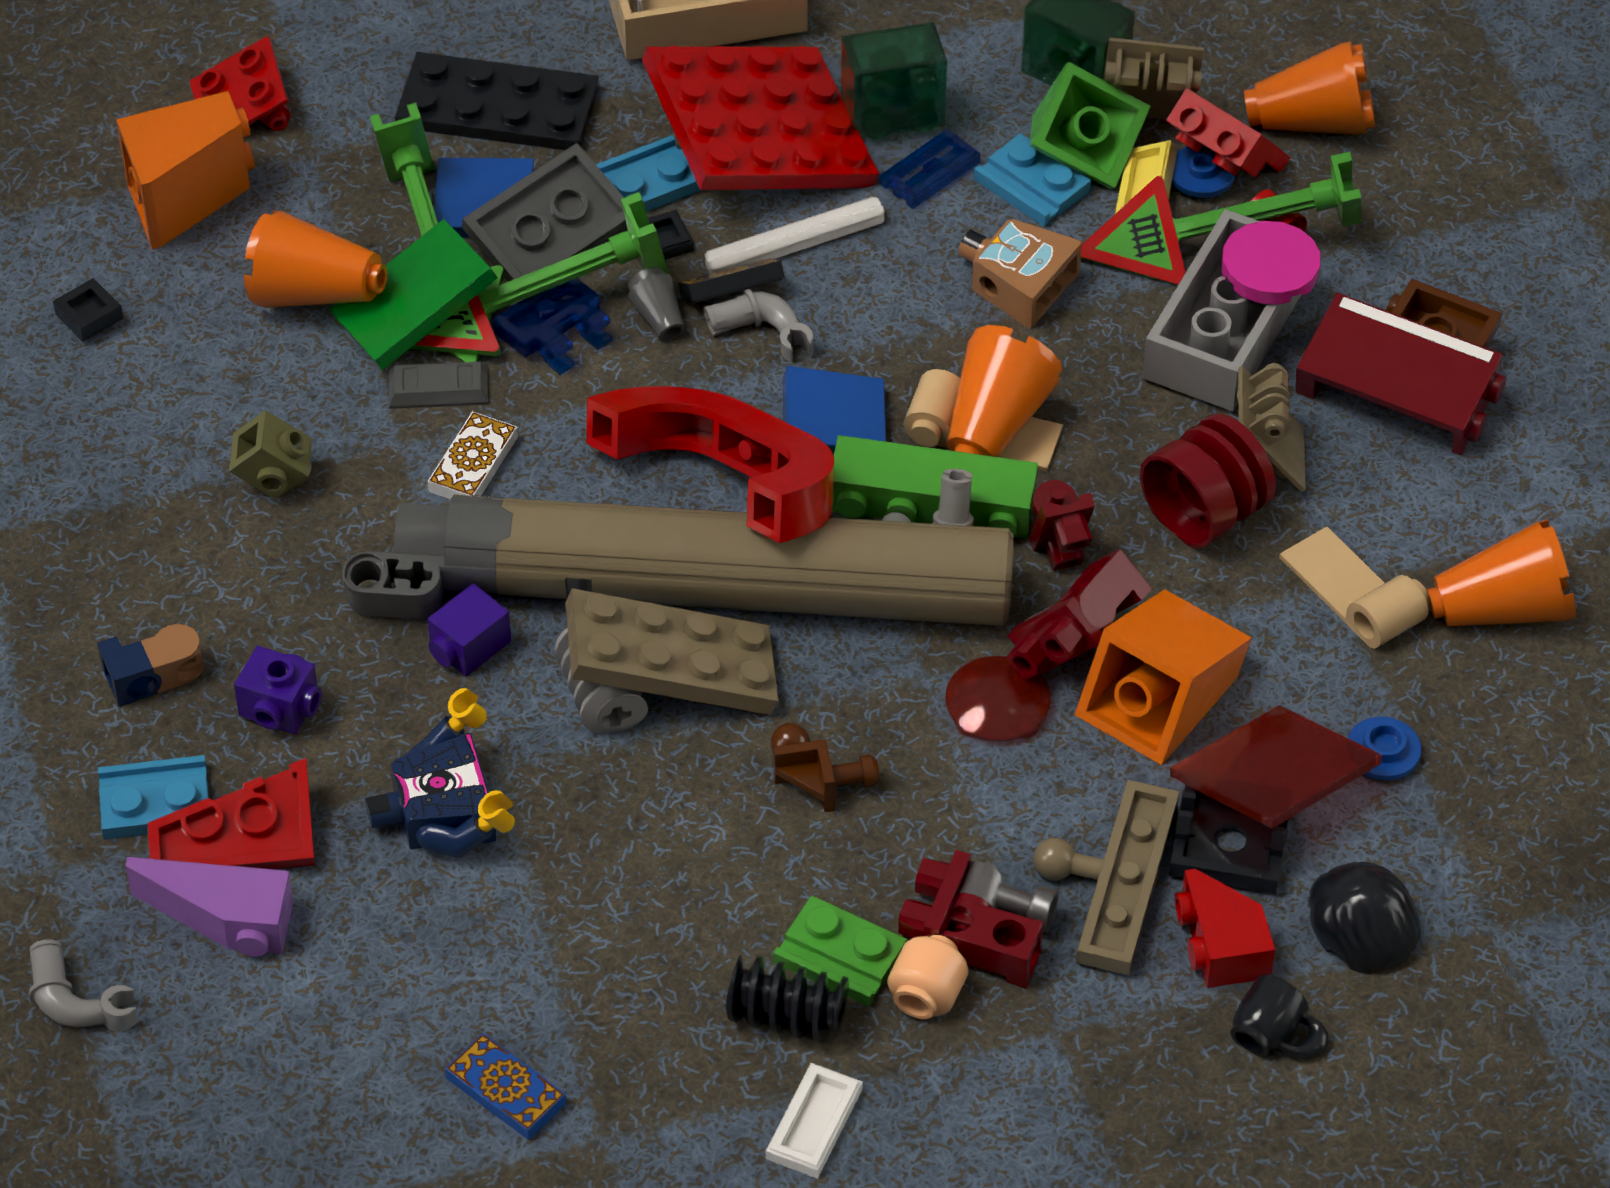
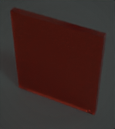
M1278 705L1171 766L1170 776L1262 824L1274 828L1382 764V755Z

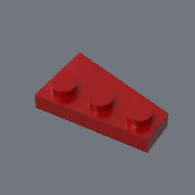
M304 758L288 765V770L264 780L260 776L243 783L242 789L215 800L207 798L148 822L149 858L262 869L314 866L315 856L307 759Z

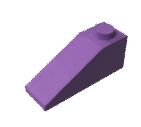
M127 857L125 866L131 895L228 949H235L244 955L253 957L262 956L266 952L283 953L294 901L289 871Z

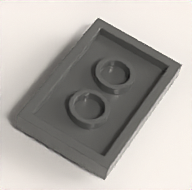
M578 143L462 219V228L494 266L501 265L503 267L504 278L508 282L597 247L608 240L609 237L626 228L627 224L621 199L624 197Z

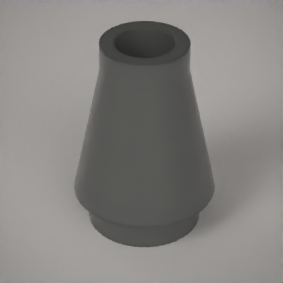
M658 267L647 268L635 274L628 283L630 290L628 299L656 332L659 340L663 342L683 335L686 326L681 317L673 278L665 274Z

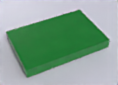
M443 219L385 265L387 267V282L382 293H377L370 302L336 304L330 311L379 368L384 370L493 283L497 276L491 267Z

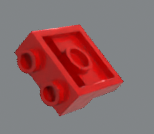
M1187 88L1166 119L1168 123L1179 130L1175 137L1176 140L1198 154L1203 146L1216 154L1212 162L1235 177L1240 170H1243L1256 178L1266 165L1280 172L1291 158L1262 134Z

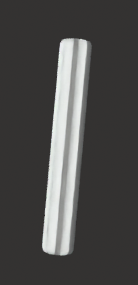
M870 197L708 250L705 253V265L709 274L768 258L776 259L882 224L885 221L884 208L877 197Z

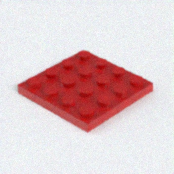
M646 47L642 62L700 190L865 188L875 185L879 172L818 47Z

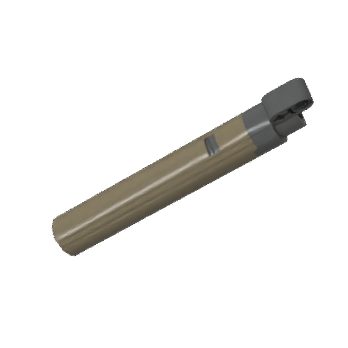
M454 494L449 506L400 503L395 526L394 553L358 552L345 562L342 569V577L347 600L352 610L360 615L370 617L428 619V617L443 606L445 601L444 592L461 593L474 583L486 594L567 599L573 588L670 606L1003 626L1008 621L1009 608L1011 607L1014 534L1009 528L830 517L817 530L805 536L778 543L747 527V512ZM365 580L378 581L376 585L369 588L358 587Z

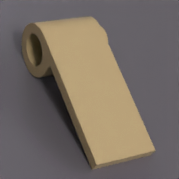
M933 369L922 375L903 423L905 432L918 445L948 448L947 440L960 377L954 373ZM1031 417L999 457L1037 462L1038 470L1047 472L1063 430V424Z
M1327 526L1280 553L1279 558L1370 648L1380 647L1425 620L1428 616L1429 595L1425 587L1418 580L1401 574L1386 583L1383 582Z

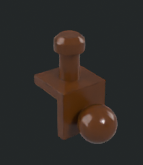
M785 723L779 726L772 734L771 748L773 751V777L775 784L790 782L822 800L824 812L835 811V786L862 783L864 788L872 787L880 779L878 762L872 755L859 756L858 762L832 765L826 739L810 741L808 732L796 723Z

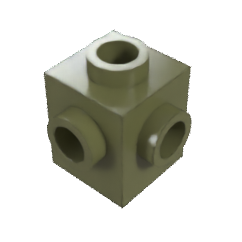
M265 410L233 433L229 472L271 497H280L293 487L303 484L309 476L312 467L310 462L312 438Z

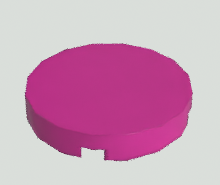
M1260 221L1247 224L1233 232L1223 246L1222 274L1225 280L1228 278L1233 284V290L1241 297L1254 302L1276 305L1291 302V297L1297 296L1302 293L1303 297L1309 293L1319 279L1320 251L1309 235L1292 225L1274 221Z

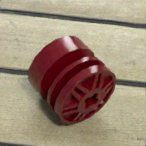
M1223 413L1208 415L1197 426L1186 430L1179 440H1172L1149 455L1140 466L1139 479L1143 495L1152 513L1161 524L1192 548L1208 546L1228 532L1236 524V521H1244L1254 511L1260 510L1275 497L1276 479L1274 470L1264 448L1249 429L1235 418Z

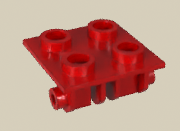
M269 36L262 38L189 80L194 99L228 91L235 109L244 108L249 125L258 119L274 131L283 130L288 125L291 114L285 104L289 101Z

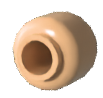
M931 935L930 937L917 936L904 944L888 976L887 983L894 1003L901 1011L914 1018L929 1019L932 1016H941L952 1009L969 971L966 960L958 951V947L953 941L941 935Z

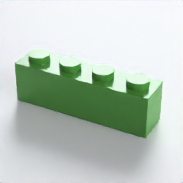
M838 435L834 451L832 512H838L848 518L867 516L881 519L889 513L898 512L907 516L911 522L933 523V514L939 510L941 476L943 472L947 469H962L972 474L969 513L974 517L973 526L1009 528L1014 537L1028 539L1033 513L1032 500L1037 489L1038 463Z

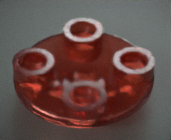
M987 656L966 663L953 674L946 688L945 700L947 710L956 723L957 730L962 735L969 738L978 737L992 741H1007L1017 738H1030L1036 735L1049 711L1050 691L1040 673L1025 680L1010 664L1006 656Z

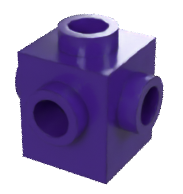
M258 645L234 683L240 717L253 720L267 729H280L295 735L305 718L314 716L322 696V690L317 686L314 663L308 662L295 654H283Z

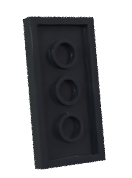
M416 52L395 114V121L410 117L407 105L416 103L425 132L558 150H567L576 143L581 147L598 93L599 76Z

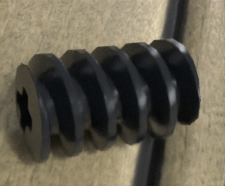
M740 954L728 988L726 998L727 1017L731 1022L737 1023L747 1012L749 1024L752 1027L759 1028L769 1016L770 1029L775 1033L782 1032L790 1021L792 1035L796 1038L804 1037L812 1025L813 1040L816 1043L822 1044L827 1040L832 1031L835 1037L841 1026L849 992V977L843 976L835 990H831L828 986V976L825 971H821L814 984L811 985L807 984L806 967L800 966L792 980L786 979L785 963L783 961H778L769 975L765 974L762 956H757L748 970L743 968V959Z

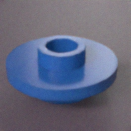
M1203 146L1199 154L1185 147L1177 152L1172 184L1184 194L1208 198L1227 191L1232 186L1235 176L1213 163L1212 160L1216 154Z
M1372 717L1359 722L1351 730L1347 739L1346 752L1351 764L1363 775L1376 780L1391 781L1407 776L1417 767L1421 755V743L1416 732L1406 723L1390 717Z

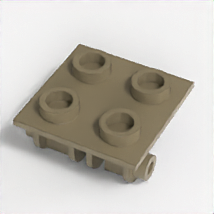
M1109 37L1103 80L1150 105L1151 107L1146 118L1167 119L1186 88L1197 94V90H1200L1204 48Z
M1271 363L1256 374L1251 375L1243 366L1239 367L1237 392L1239 422L1249 429L1262 445L1275 473L1282 479L1288 478L1301 492L1305 491L1304 427L1289 413L1290 397L1287 390L1289 374L1287 370L1280 364Z

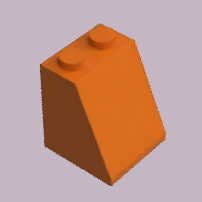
M228 91L116 119L127 186L151 249L164 246L250 189L248 171L255 169V163L248 142H244L243 137L251 135L249 122L244 108L235 109Z
M1164 589L1104 628L1074 715L1158 764L1163 765L1236 680L1252 637Z

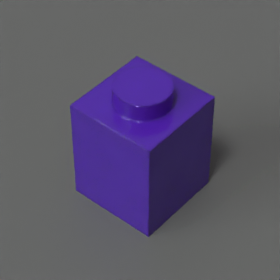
M474 583L428 617L429 650L442 666L448 668L452 665L465 676H468L511 642L509 611Z

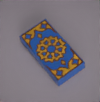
M484 1033L445 1068L447 1080L528 1141L566 1105V1094Z

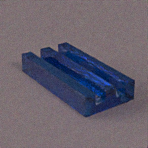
M946 129L880 174L879 184L885 189L891 188L895 197L898 199L904 198L906 205L914 209L980 163L981 153L949 129ZM949 145L953 147V149L940 158H932ZM925 163L920 172L905 182L901 180L904 176Z

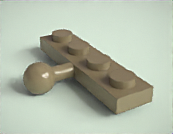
M1127 780L1104 859L1075 853L1071 844L1061 838H1048L1036 847L1033 863L1036 871L1043 878L1058 881L1073 874L1098 880L1078 945L1076 963L1130 975L1177 811L1180 791Z

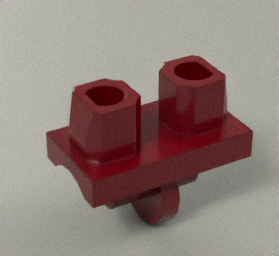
M1059 480L1046 481L1036 489L1032 500L1033 510L1037 518L1030 534L1029 542L1033 551L1046 550L1053 571L1081 565L1084 560L1082 549L1090 546L1092 541L1088 528L1095 508L1091 493L1082 494L1077 500L1075 491L1067 483Z

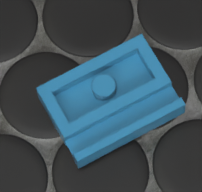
M1021 133L988 157V163L983 167L978 165L974 168L975 181L1043 227L1047 226L1049 221L1056 215H1061L1080 200L1091 189L1090 179L1030 147V139Z
M672 135L596 164L623 197L639 192L646 212L701 191L682 149L677 148Z
M205 755L98 767L103 839L147 835L148 822L209 798Z

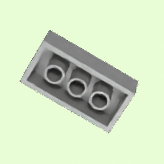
M1227 209L1223 211L1146 337L1143 379L1232 412L1238 404V368L1243 366L1251 375L1257 372L1302 295L1300 293L1297 296L1291 297V302L1280 305L1261 304L1241 297L1233 290V284L1228 278L1225 280L1222 274L1223 246L1233 232L1244 225L1260 221Z

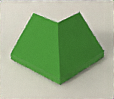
M1068 62L1032 115L1030 147L1113 190L1119 181L1151 106Z

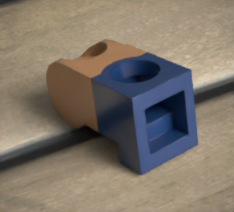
M168 625L162 628L154 637L122 647L117 636L97 642L102 670L119 707L190 683L199 677L204 667L199 635L193 628L187 625Z

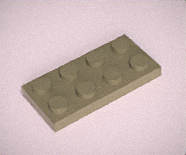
M571 589L565 604L572 679L772 715L778 703V693L769 625Z

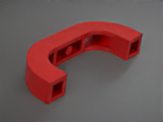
M672 386L634 387L587 397V445L617 460L647 451L673 449L701 453L732 467L750 477L748 478L746 526L778 543L790 541L817 530L831 516L833 506L834 455L831 449L820 439L736 398L694 388Z

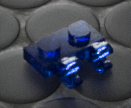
M578 278L523 299L493 318L494 333L525 358L538 351L545 363L559 375L575 366V361L565 354L573 348V343L563 335L564 332L573 326L579 330L582 338L597 351L612 341V336L602 329L610 324L611 321L600 310L599 294Z

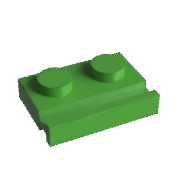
M811 895L786 932L785 940L781 946L776 947L774 950L773 963L777 964L778 961H783L785 968L795 973L800 966L806 967L807 979L814 982L821 971H825L828 976V986L831 990H835L843 976L849 977L848 998L870 1007L879 989L887 981L907 939Z

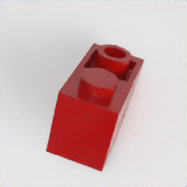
M1197 869L1185 870L1182 892L1175 894V910L1180 926L1189 925L1192 935L1191 938H1188L1187 942L1190 964L1194 971L1202 969L1206 987L1212 988L1255 981L1262 974L1272 975L1275 946L1262 905Z

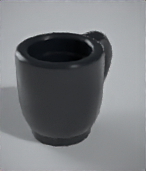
M1262 974L1255 980L1240 1002L1234 1015L1233 1027L1230 1030V1035L1237 1045L1261 1058H1265L1269 1053L1276 1050L1297 1060H1309L1320 1056L1326 1050L1329 1043L1328 1032L1324 1025L1313 1016L1308 1015L1309 1005L1301 992L1282 978L1270 974ZM1300 1023L1308 1027L1309 1035L1302 1043L1295 1046L1285 1043Z

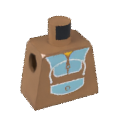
M1012 219L1007 220L992 238L974 230H969L960 243L958 254L973 262L972 290L1022 325L1032 329L1080 273L1082 242Z

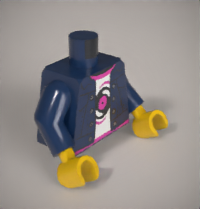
M467 688L455 691L448 701V710L453 717L445 716L423 740L403 757L395 759L391 763L394 792L365 798L371 829L403 823L410 849L423 848L426 851L454 858L464 856L481 843L497 841L496 830L506 833L513 829L515 818L506 811L512 808L513 801L501 791L488 792L471 733L465 734L464 731L465 726L478 728L486 721V710L477 704L478 695Z

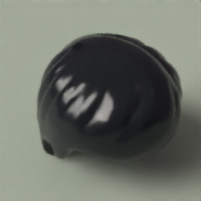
M1351 862L1332 868L1327 873L1320 875L1312 884L1308 898L1312 929L1322 947L1338 953L1351 970L1359 973L1387 970L1392 966L1402 964L1416 948L1420 939L1421 927L1414 901L1402 881L1387 868L1372 862Z

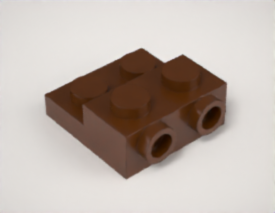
M1412 278L1402 295L1394 294L1386 308V311L1485 348L1489 346L1499 329L1502 318L1501 312Z

